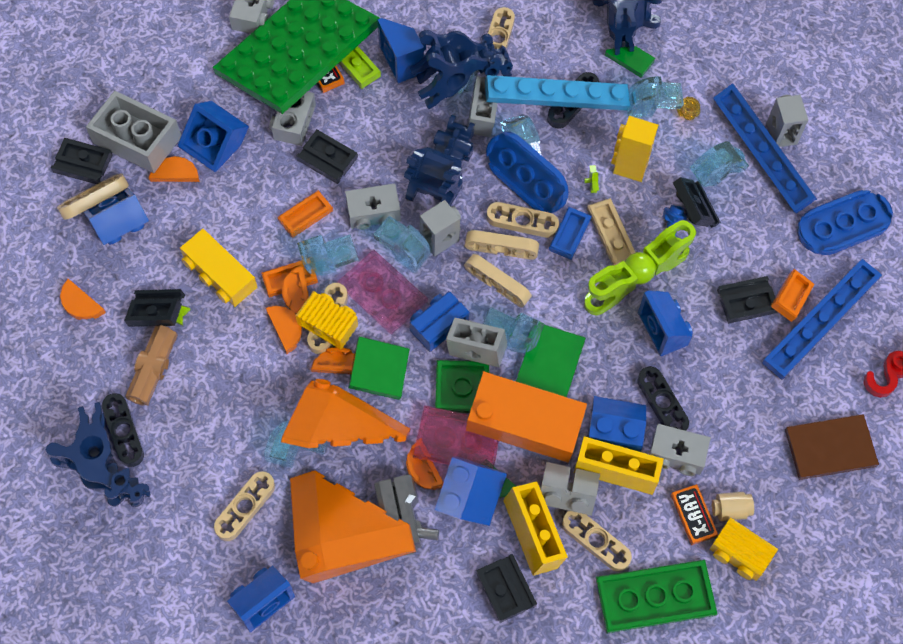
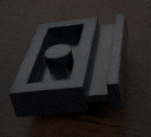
M316 129L303 146L300 154L296 155L297 161L338 184L341 177L347 173L358 158V153Z
M64 137L51 170L56 174L98 184L101 182L100 179L102 175L104 176L113 154L109 149Z
M679 177L673 182L677 190L676 196L684 204L687 210V218L691 223L704 227L710 225L711 228L721 223L700 181L694 182L692 179Z
M768 276L718 287L717 293L720 295V301L728 324L778 313L771 307L775 300L772 286L769 285Z
M181 289L135 290V299L131 300L124 319L128 327L175 326L182 306L181 299L185 298V294Z
M513 554L476 570L478 579L499 623L537 606V602Z

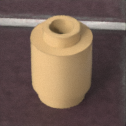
M744 492L717 494L716 499L712 500V513L714 516H718L719 521H728L730 517L734 520L747 519L748 516L754 515L753 497L751 494H745Z

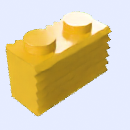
M313 291L296 314L298 325L340 350L343 349V346L358 327L355 311L348 306L340 307L325 293L317 294Z
M730 517L709 550L714 552L713 556L723 564L729 562L738 568L737 573L743 578L757 581L764 573L778 548Z

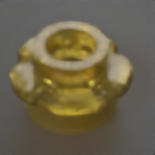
M686 97L678 102L677 113L679 116L684 117L685 120H693L700 114V103L694 97Z

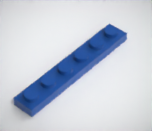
M732 83L716 95L713 99L793 211L797 214L817 200L737 87Z
M861 259L771 351L762 364L783 380L881 278L882 274L865 260Z

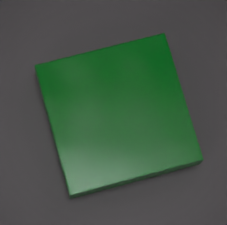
M359 336L348 388L400 400L410 349Z
M437 360L435 412L470 413L483 371L489 373V365L475 361Z

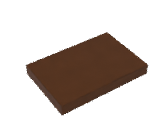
M864 414L789 426L785 429L799 480L874 468L879 465Z

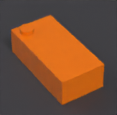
M483 371L467 420L466 431L569 463L587 403Z

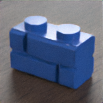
M449 291L443 296L442 294L435 296L430 302L431 306L424 311L418 310L410 318V332L429 352L446 340L454 318L469 321L470 313L468 309Z

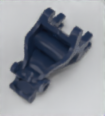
M592 0L593 4L598 7L607 4V24L610 37L614 40L615 55L620 54L622 41H625V47L628 48L629 52L634 51L633 38L639 27L644 26L656 29L661 24L660 16L651 14L652 8H650V4L658 5L662 3V0Z
M430 30L421 31L419 34L420 42L431 47L417 64L410 67L413 75L421 72L416 76L420 84L424 83L436 72L439 73L428 86L418 91L420 98L429 97L425 100V104L428 109H431L443 99L453 97L467 84L472 73L479 70L480 74L484 72L485 76H497L500 70L503 76L511 77L513 64L506 47L501 46V48L495 49L490 34L482 35L483 41L476 43L460 31H452L447 34H436Z
M451 115L445 132L437 131L433 140V144H435L434 149L429 147L417 149L411 156L407 157L406 163L409 166L404 173V178L409 180L405 195L406 200L413 202L417 192L425 195L429 194L441 202L446 200L451 207L463 187L462 161L464 159L469 162L473 154L474 143L470 142L474 135L475 123L470 122L469 126H465L455 122L456 116Z
M100 402L95 403V413L92 414L91 424H89V416L85 414L84 407H78L80 424L75 434L74 442L67 447L51 442L45 449L48 456H50L52 464L56 467L76 471L80 475L84 486L88 489H103L110 506L116 507L126 498L130 499L132 507L140 506L144 501L145 495L147 497L151 496L149 486L144 483L139 484L138 477L130 478L129 468L118 471L117 464L113 463L114 458L105 430L104 413H102Z

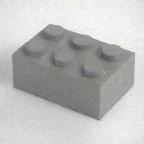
M117 91L111 94L86 126L93 144L109 149L113 154L152 173H155L181 138L176 119Z

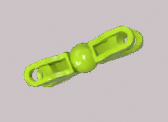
M685 220L678 221L662 231L655 240L645 246L643 253H633L625 262L623 260L617 265L607 266L593 275L589 280V292L584 300L586 311L595 316L603 314L621 302L627 294L635 290L636 284L648 283L654 275L670 271L685 261L690 251L688 246L693 243L696 235L694 226ZM679 230H684L688 232L689 236L681 239L677 238L675 234ZM594 298L600 301L604 300L602 306L595 307L591 304V300Z

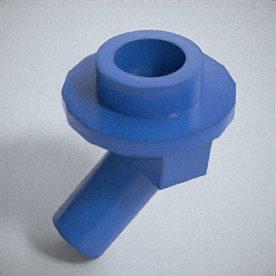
M677 205L664 208L662 217L668 221L667 228L678 221L687 220L684 208Z

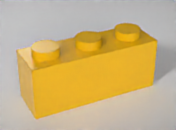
M629 116L626 125L621 124L611 164L615 165L613 174L642 182L653 148L658 124Z
M201 229L180 247L183 255L181 260L184 265L191 271L195 269L199 272L198 277L207 287L212 285L217 290L215 292L223 303L230 302L236 307L258 288L255 277L206 230Z
M584 437L574 473L576 468L600 473L599 480L653 495L659 482L664 458Z
M538 482L512 487L503 502L532 576L558 569L568 556Z

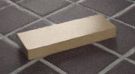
M611 198L587 206L588 213L592 216L593 224L612 265H617L623 260L625 262L631 254L636 253Z

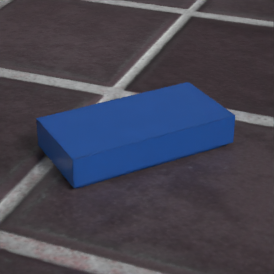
M568 207L548 251L572 260L592 216Z

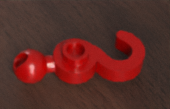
M903 351L891 352L884 361L883 367L887 386H879L875 382L872 371L866 373L864 376V386L871 395L880 398L887 397L895 390L898 385V379L903 378Z

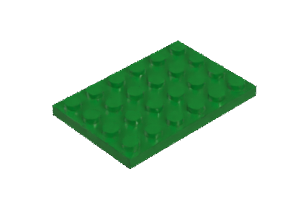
M289 0L268 18L264 25H260L214 65L213 70L217 76L283 114L378 28L377 19H380V17L348 0Z

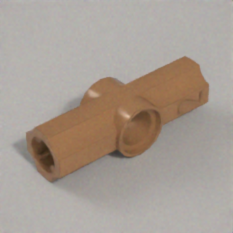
M155 326L145 351L142 350L136 359L135 375L126 393V398L135 404L148 406L158 381L163 380L165 376L162 374L164 369H168V357L178 336L169 327Z

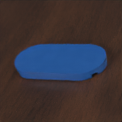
M503 132L494 136L489 141L486 148V156H489L490 163L488 164L491 171L534 210L554 213L564 207L568 199V185L564 176L556 167L515 133Z
M868 190L856 191L808 210L798 223V238L802 245L811 252L831 255L883 234L891 223L893 217L892 207L888 200L878 193L876 195Z

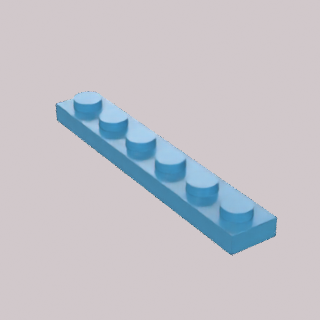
M487 75L485 78L486 102L626 111L630 107L628 84Z

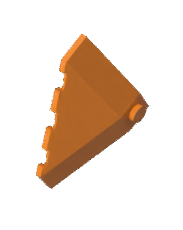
M315 379V381L312 380L306 386L282 435L281 442L305 448H318V444H324L326 441L331 442L330 445L333 447L349 446L351 442L358 441V438L363 440L364 444L383 443V440L389 439L390 436L396 442H405L410 433V428L344 389L331 385L330 381Z
M315 470L290 478L294 544L300 579L310 583H317L416 552L410 524L401 519L397 521L386 515L387 511L369 501L363 502L355 497L354 492L338 483L335 485L324 479V475Z

